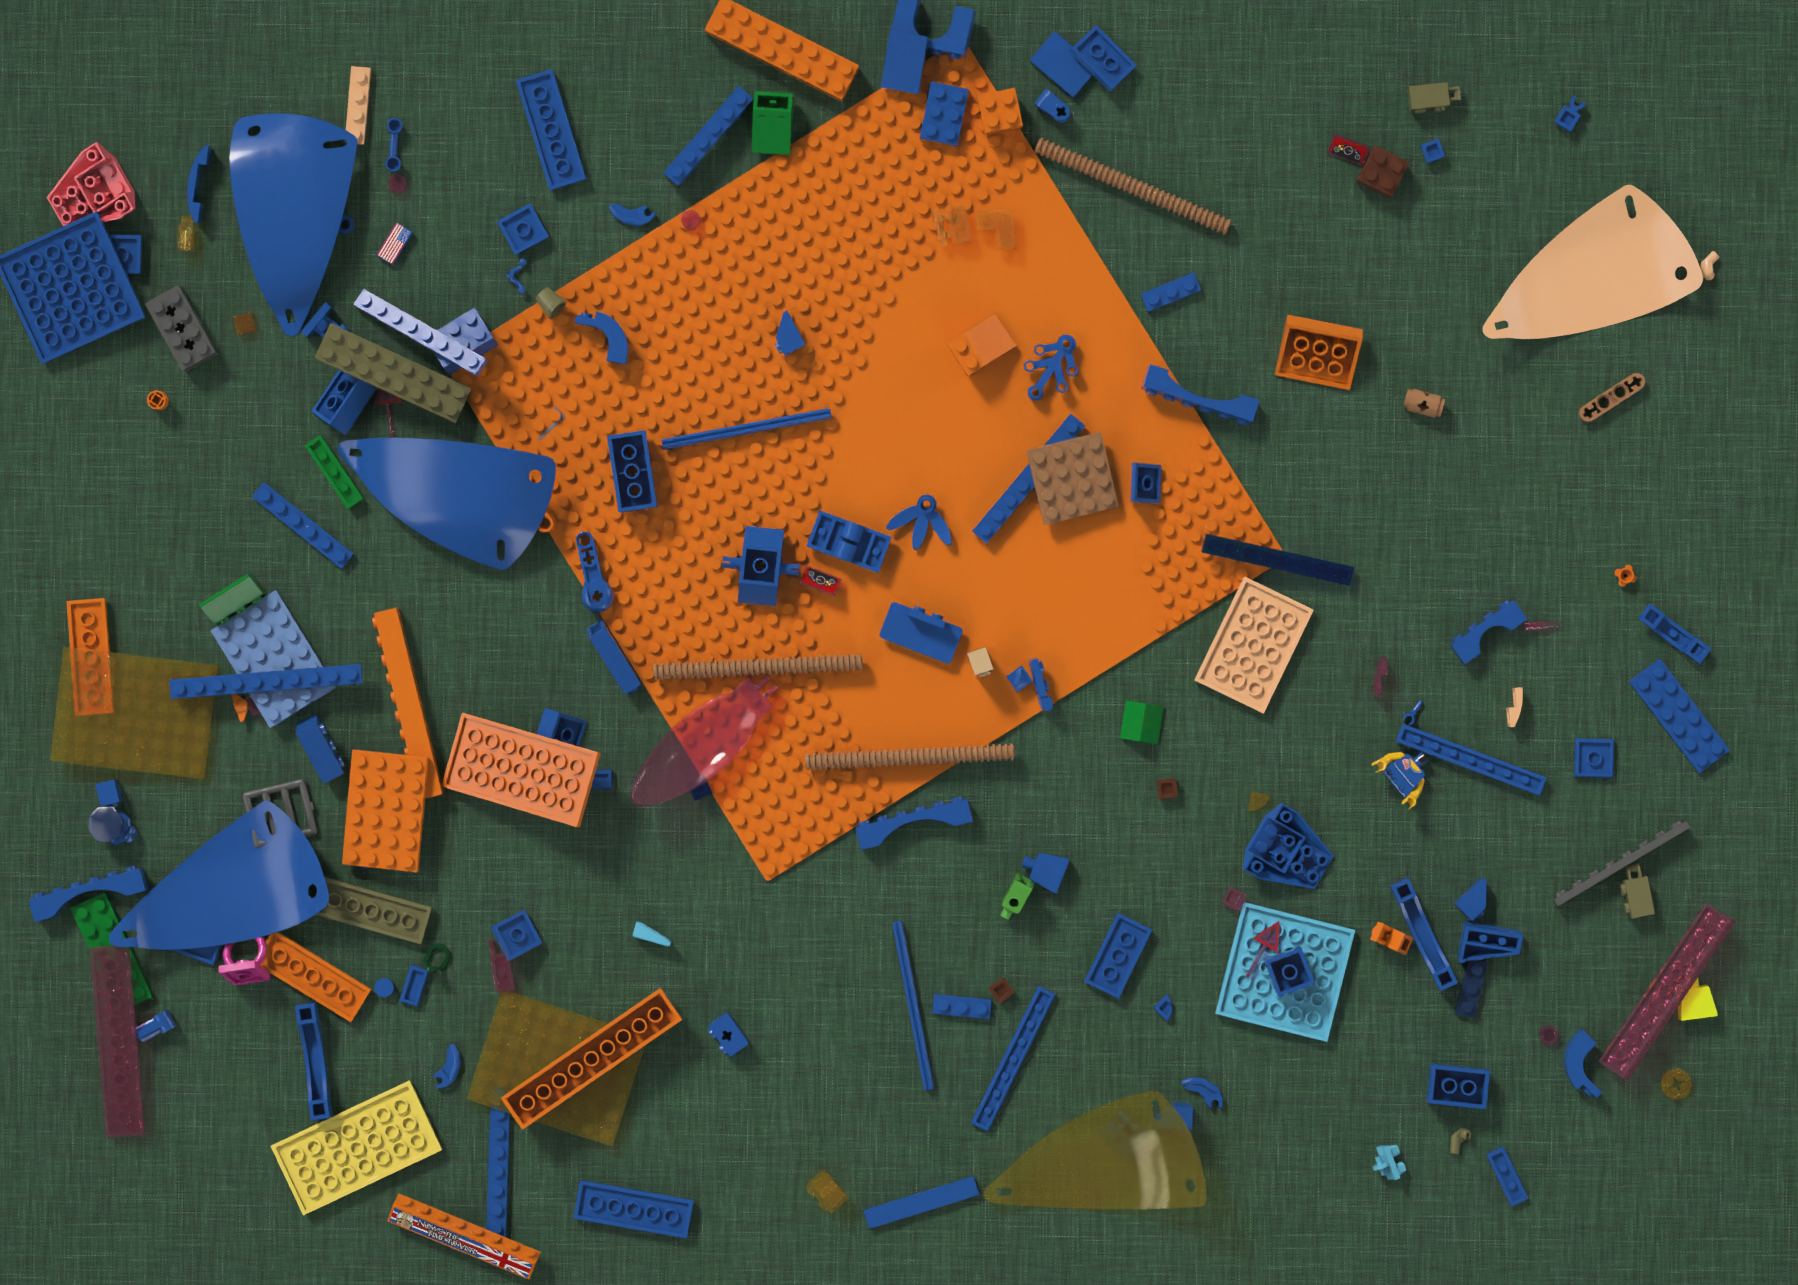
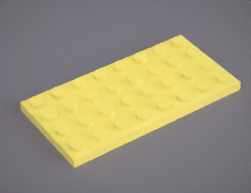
M411 1080L271 1145L303 1215L443 1150Z

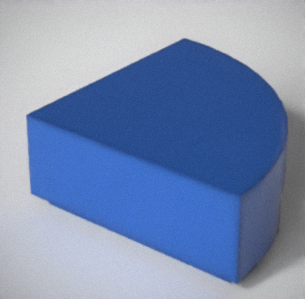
M1167 994L1153 1007L1166 1021L1170 1019L1172 1014V1002Z

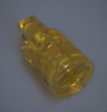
M192 216L181 217L180 225H178L177 250L194 251L195 227H193Z

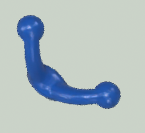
M524 258L520 259L518 267L510 269L509 274L505 273V277L509 278V282L519 287L518 291L521 294L525 293L526 289L514 278V274L518 273L527 264Z

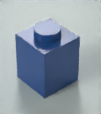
M118 779L95 784L101 806L118 807V802L123 801Z

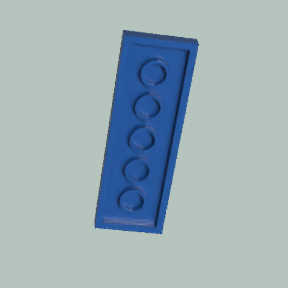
M553 69L516 80L549 190L552 191L587 180Z
M1660 658L1628 681L1698 773L1702 772L1730 750Z
M580 1180L573 1218L687 1238L694 1200Z

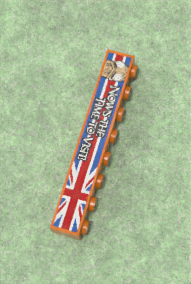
M398 1194L387 1220L392 1224L528 1280L540 1255L538 1250L402 1194Z

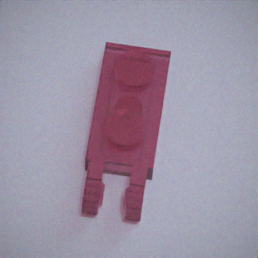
M489 939L491 954L489 957L495 992L515 990L511 961L507 960L503 951L496 954L495 942L493 939Z

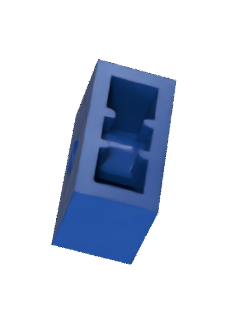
M729 1011L708 1025L710 1027L708 1032L713 1039L717 1038L721 1043L719 1048L724 1055L728 1054L731 1057L750 1043ZM725 1030L726 1032H732L730 1040L729 1038H723Z

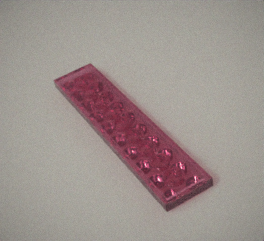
M1707 903L1704 905L1599 1059V1063L1626 1081L1629 1080L1736 921Z
M113 945L90 947L106 1138L145 1135L130 947H116Z

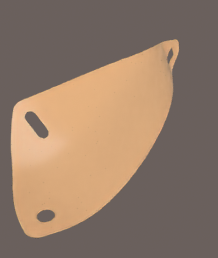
M1625 185L1572 222L1529 262L1510 285L1499 304L1483 325V333L1492 339H1538L1606 327L1650 313L1687 296L1702 285L1703 275L1690 244L1671 218L1641 190L1633 185ZM1628 195L1632 196L1636 210V217L1633 219L1629 217L1625 198ZM1680 266L1685 267L1687 270V276L1684 280H1678L1675 277V271ZM1507 321L1508 327L1496 330L1494 323Z

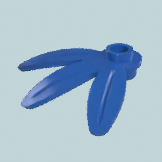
M929 494L922 495L918 499L917 505L897 513L886 525L887 530H893L909 523L917 516L912 535L914 550H917L922 544L929 520L939 538L948 546L952 543L950 530L945 520L935 510L936 500ZM927 500L931 505L925 506L923 502Z

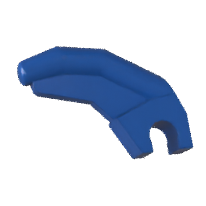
M619 204L609 205V210L613 217L623 224L640 227L649 223L656 216L654 212L650 216L644 214L648 209L646 205L632 210H628Z
M455 1044L449 1045V1048H447L446 1064L434 1075V1078L440 1077L442 1079L441 1084H436V1089L448 1086L457 1078L461 1067V1058Z
M1190 1077L1182 1080V1086H1185V1089L1199 1092L1205 1099L1208 1107H1212L1211 1103L1213 1100H1217L1218 1107H1222L1223 1098L1216 1085L1204 1078Z

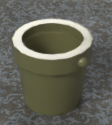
M549 287L543 289L535 299L549 319L556 317L567 304L563 297L559 296Z

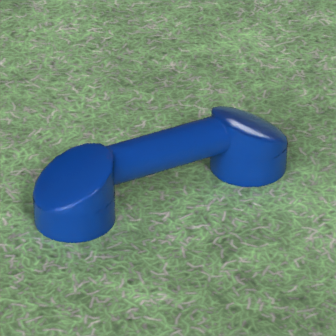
M391 118L387 122V130L390 132V154L385 162V166L390 172H396L401 166L400 159L397 157L398 133L402 130V122L398 118Z

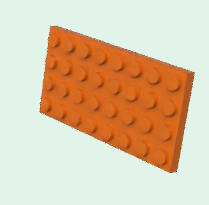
M462 713L441 787L580 828L601 753Z

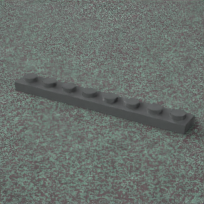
M1680 820L1670 825L1671 830L1666 833L1664 830L1654 835L1655 839L1651 842L1645 840L1637 845L1639 849L1634 852L1628 850L1620 855L1622 859L1615 862L1613 859L1606 863L1604 870L1599 872L1596 869L1588 874L1589 878L1582 882L1580 879L1571 884L1572 889L1567 892L1565 889L1554 894L1556 898L1552 901L1556 907L1689 829V824L1687 821L1681 823Z

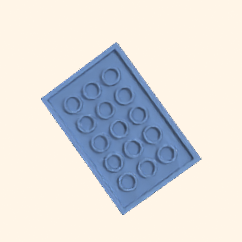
M277 590L263 597V600L255 605L252 604L247 607V610L239 615H234L230 618L231 620L223 625H218L210 630L237 674L324 667ZM336 686L249 694L268 726L273 728L331 692Z

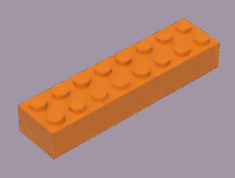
M719 0L705 28L706 34L840 102L845 98L859 70L858 64L732 0Z

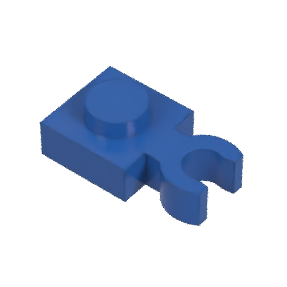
M1576 96L1570 99L1569 108L1565 105L1553 122L1569 133L1581 116L1576 112L1585 105V102L1582 101L1580 106H1576L1574 104Z

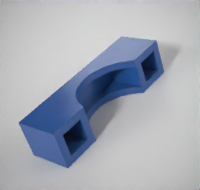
M1508 600L1504 601L1498 606V611L1495 613L1490 611L1482 617L1484 621L1480 624L1475 622L1467 628L1469 632L1463 636L1460 633L1452 639L1453 643L1449 646L1462 664H1466L1481 653L1479 647L1480 638L1488 628L1502 626L1508 630H1513L1527 620L1514 600L1510 602Z

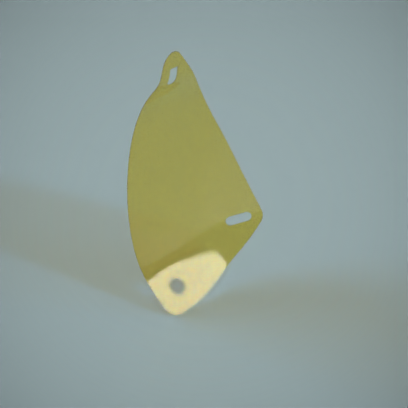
M1150 1090L1100 1106L1057 1128L1029 1148L1007 1170L984 1190V1197L991 1203L1071 1209H1162L1202 1207L1206 1204L1207 1192L1200 1157L1189 1129L1169 1101L1160 1092ZM1153 1099H1156L1159 1102L1161 1113L1160 1119H1156L1154 1117L1152 1108ZM1188 1179L1193 1180L1195 1183L1194 1192H1189L1186 1188V1181ZM997 1188H1011L1012 1193L1010 1195L998 1196Z

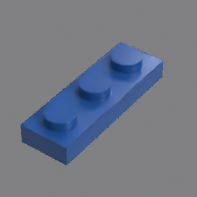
M1191 273L1140 295L1147 312L1199 292L1201 288L1195 273Z
M934 994L932 1013L990 1019L991 999Z

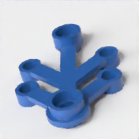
M1062 335L1057 343L1036 345L1034 353L1037 356H1042L1045 352L1058 351L1052 358L1034 362L1028 360L1024 363V369L1027 372L1047 367L1037 384L1028 389V397L1031 400L1038 401L1042 398V389L1053 372H1055L1057 391L1060 393L1067 391L1068 385L1064 381L1060 361L1065 354L1068 365L1067 374L1071 377L1077 375L1078 368L1075 366L1072 354L1076 347V341L1072 336ZM1064 341L1070 342V346L1068 348H1065L1063 346ZM1042 347L1044 349L1043 353H1037L1036 348ZM1032 363L1033 369L1028 370L1026 364ZM1074 367L1076 373L1070 374L1069 368ZM1061 383L1066 386L1063 391L1058 388V385ZM1037 389L1039 395L1033 396L1032 390Z

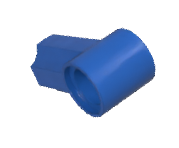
M168 1009L135 1028L136 1034L142 1042L176 1027Z

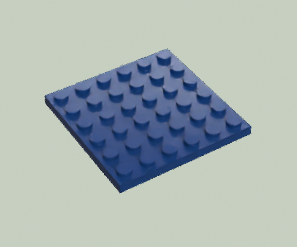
M98 211L0 255V275L41 364L146 317Z

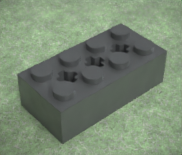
M177 285L145 303L182 371L187 372L219 354L182 286ZM171 308L176 309L174 316L169 314ZM180 325H183V326L185 325V326H186V327L183 329V330H184L183 333L180 332V331H178V329H180V327H179ZM190 341L195 342L193 345L194 349L188 348Z

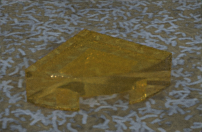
M1251 791L1248 810L1254 811L1262 808L1268 802L1270 795Z

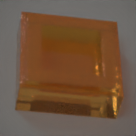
M252 312L233 316L238 336L257 331Z

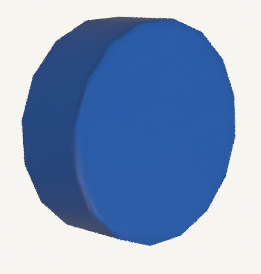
M381 978L375 983L374 989L377 995L387 997L393 993L394 984L389 978Z

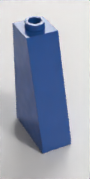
M601 619L586 628L589 639L624 694L628 692L631 694L637 691L641 685L640 679L604 620Z

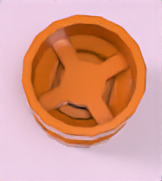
M154 390L148 394L147 403L155 410H164L169 404V398L166 393Z

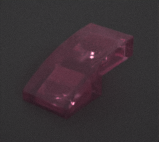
M1380 656L1375 667L1372 682L1373 696L1382 695L1381 676L1388 675L1386 656Z

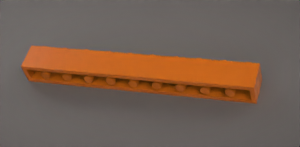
M399 608L376 612L372 622L374 628H378V646L383 648L384 655H381L383 665L387 666L388 669L386 674L388 685L391 684L393 692H390L393 704L396 703L398 709L395 711L397 722H401L400 736L402 741L405 740L407 748H404L405 755L429 757L425 798L444 794Z

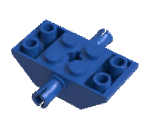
M746 526L742 556L740 558L723 556L722 561L730 563H722V568L739 569L738 602L776 606L779 576L781 574L799 576V571L791 569H799L800 564L783 563L781 560L784 530ZM762 560L766 568L759 571V568L755 567V565L759 564Z

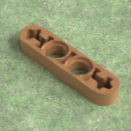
M1634 373L1583 405L1578 412L1579 418L1584 422H1590L1642 389L1645 385L1644 376ZM1633 377L1635 379H1640L1639 387L1637 385H1634L1628 389V387L1624 384V382H1626L1627 385L1632 383ZM1617 387H1622L1625 390V395L1622 398H1618L1615 395ZM1605 397L1608 399L1609 405L1607 408L1599 406L1600 398ZM1594 402V405L1597 410L1590 414L1591 418H1589L1588 416L1584 417V409H1592L1594 407L1592 403Z

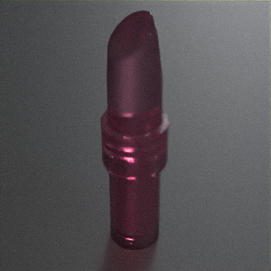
M1556 621L1523 623V630H1545L1560 627Z

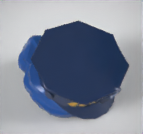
M98 807L88 818V831L97 842H109L119 845L122 842L130 843L137 837V830L134 826H131L130 818L114 807Z

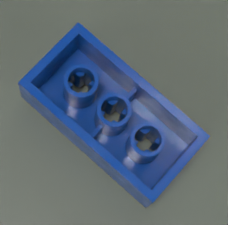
M647 431L607 436L618 512L624 513L657 508L658 504ZM627 448L635 451V454H632L633 457L629 458L628 455H625V451H628ZM630 467H634L635 470H638V472L635 473L634 477H632L631 474H628V470H630ZM633 486L640 489L637 496L631 493Z

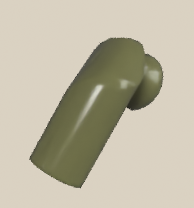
M1462 1128L1451 1136L1450 1153L1460 1154V1143L1471 1138L1469 1130Z

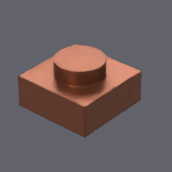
M1176 778L1156 780L1159 799L1178 797Z
M1004 977L988 987L999 1004L1015 993Z

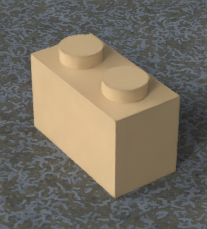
M986 647L967 653L974 675L979 674L981 678L991 674L990 670L993 669Z

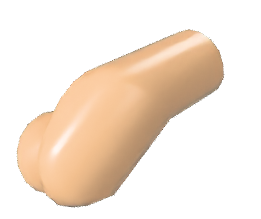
M1714 251L1700 264L1703 278L1706 280H1712L1715 276L1713 264L1719 259V256Z

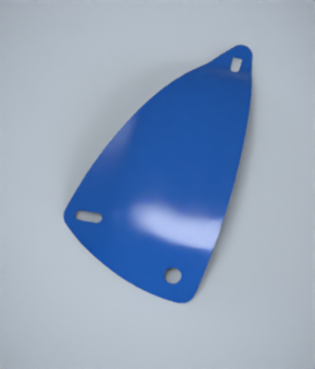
M275 113L246 116L235 123L230 146V174L237 219L248 259L258 285L275 313L283 332L288 336H295L299 333L315 299L335 244L348 196L357 148V138L336 125L303 115ZM259 126L261 128L258 135H248V130L251 127ZM346 140L347 142L344 147L323 148V143L328 141ZM286 309L293 311L295 322L288 323L285 313Z
M418 438L345 440L338 446L339 455L356 472L374 497L398 519L439 545L464 557L500 570L509 568L532 540L546 513L555 481L556 464L550 457L501 447ZM350 448L361 450V457L350 456ZM532 470H538L542 475L538 483H533L529 479V473ZM498 540H503L505 543L504 560L497 558Z
M263 801L211 838L154 887L114 928L109 935V941L116 947L178 950L225 945L276 933L311 918L327 906L329 893L324 874L311 844L300 828L275 804L270 801ZM267 811L272 814L276 828L274 835L270 834L265 819ZM252 830L256 832L259 841H265L267 844L256 848L253 842ZM311 884L317 887V895L314 898H311L308 894ZM135 930L137 936L123 939L122 931Z

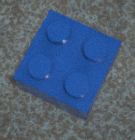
M1300 946L1263 959L1278 997L1315 984Z

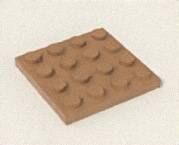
M1101 432L1026 450L1043 525L1119 507Z

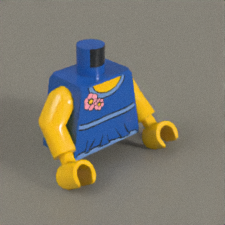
M1422 752L1413 759L1407 753H1388L1380 760L1372 762V766L1377 764L1379 767L1376 773L1382 772L1401 796L1405 798L1401 803L1408 802L1410 804L1408 810L1416 805V800L1421 794L1425 782V773L1421 770V767L1428 762V759Z

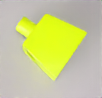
M1698 975L1686 976L1688 987L1679 988L1678 1019L1684 1021L1718 1016L1709 986L1699 985Z

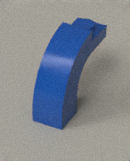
M596 311L595 319L592 318V314L581 313V316L576 315V324L598 328L606 334L609 341L606 361L627 365L629 354L628 341L623 329L614 319Z
M1579 1029L1569 1040L1564 1052L1565 1073L1574 1088L1578 1090L1583 1085L1582 1090L1589 1097L1593 1095L1597 1098L1602 1092L1587 1078L1583 1069V1061L1586 1054L1597 1043L1584 1030Z

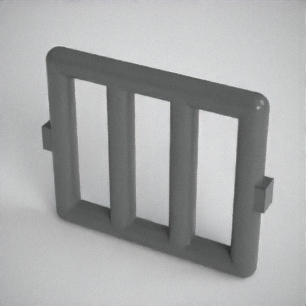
M298 779L243 793L242 797L247 813L253 809L252 798L262 796L263 801L271 802L270 794L281 792L285 812L296 824L288 790L299 787L309 826L308 829L301 831L306 837L315 835L318 832L313 809H315L314 803L310 801L305 779ZM267 811L266 815L270 831L274 835L276 828L272 814ZM252 830L254 846L260 848L266 845L267 842L259 841L256 832Z

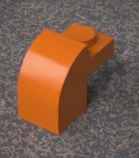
M1377 922V925L1372 930L1370 939L1406 955L1414 938Z

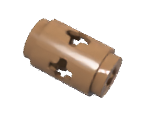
M1413 388V390L1408 389L1403 407L1407 408L1408 411L1435 418V416H1441L1445 399L1439 395ZM1423 401L1427 402L1425 406L1421 405Z

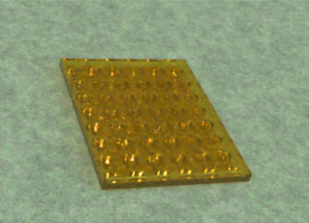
M64 647L50 761L205 779L215 696L171 699L169 680L217 676L218 665Z
M502 989L466 1099L510 1113L501 1099L502 1096L608 1023ZM645 1046L535 1122L613 1146Z

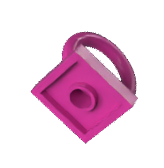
M263 937L254 938L259 946L258 955L254 961L240 960L234 963L231 959V950L235 943L225 944L223 959L226 965L219 966V974L234 986L270 980V973L260 965L266 955V942Z

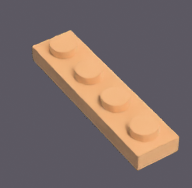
M351 66L346 131L357 138V145H365L371 68Z

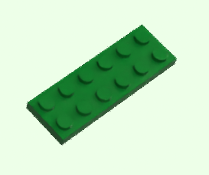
M107 892L71 907L72 914L117 1013L154 997L132 947H116L109 941L110 933L120 921ZM122 931L123 939H126L127 936L125 932Z

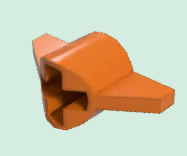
M231 694L239 720L243 722L245 721L250 704L238 694Z

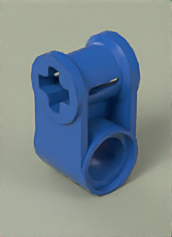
M1045 88L1034 105L1057 122H1066L1070 118L1069 107ZM1065 109L1066 116L1061 115L1058 117L1057 110L1062 111Z

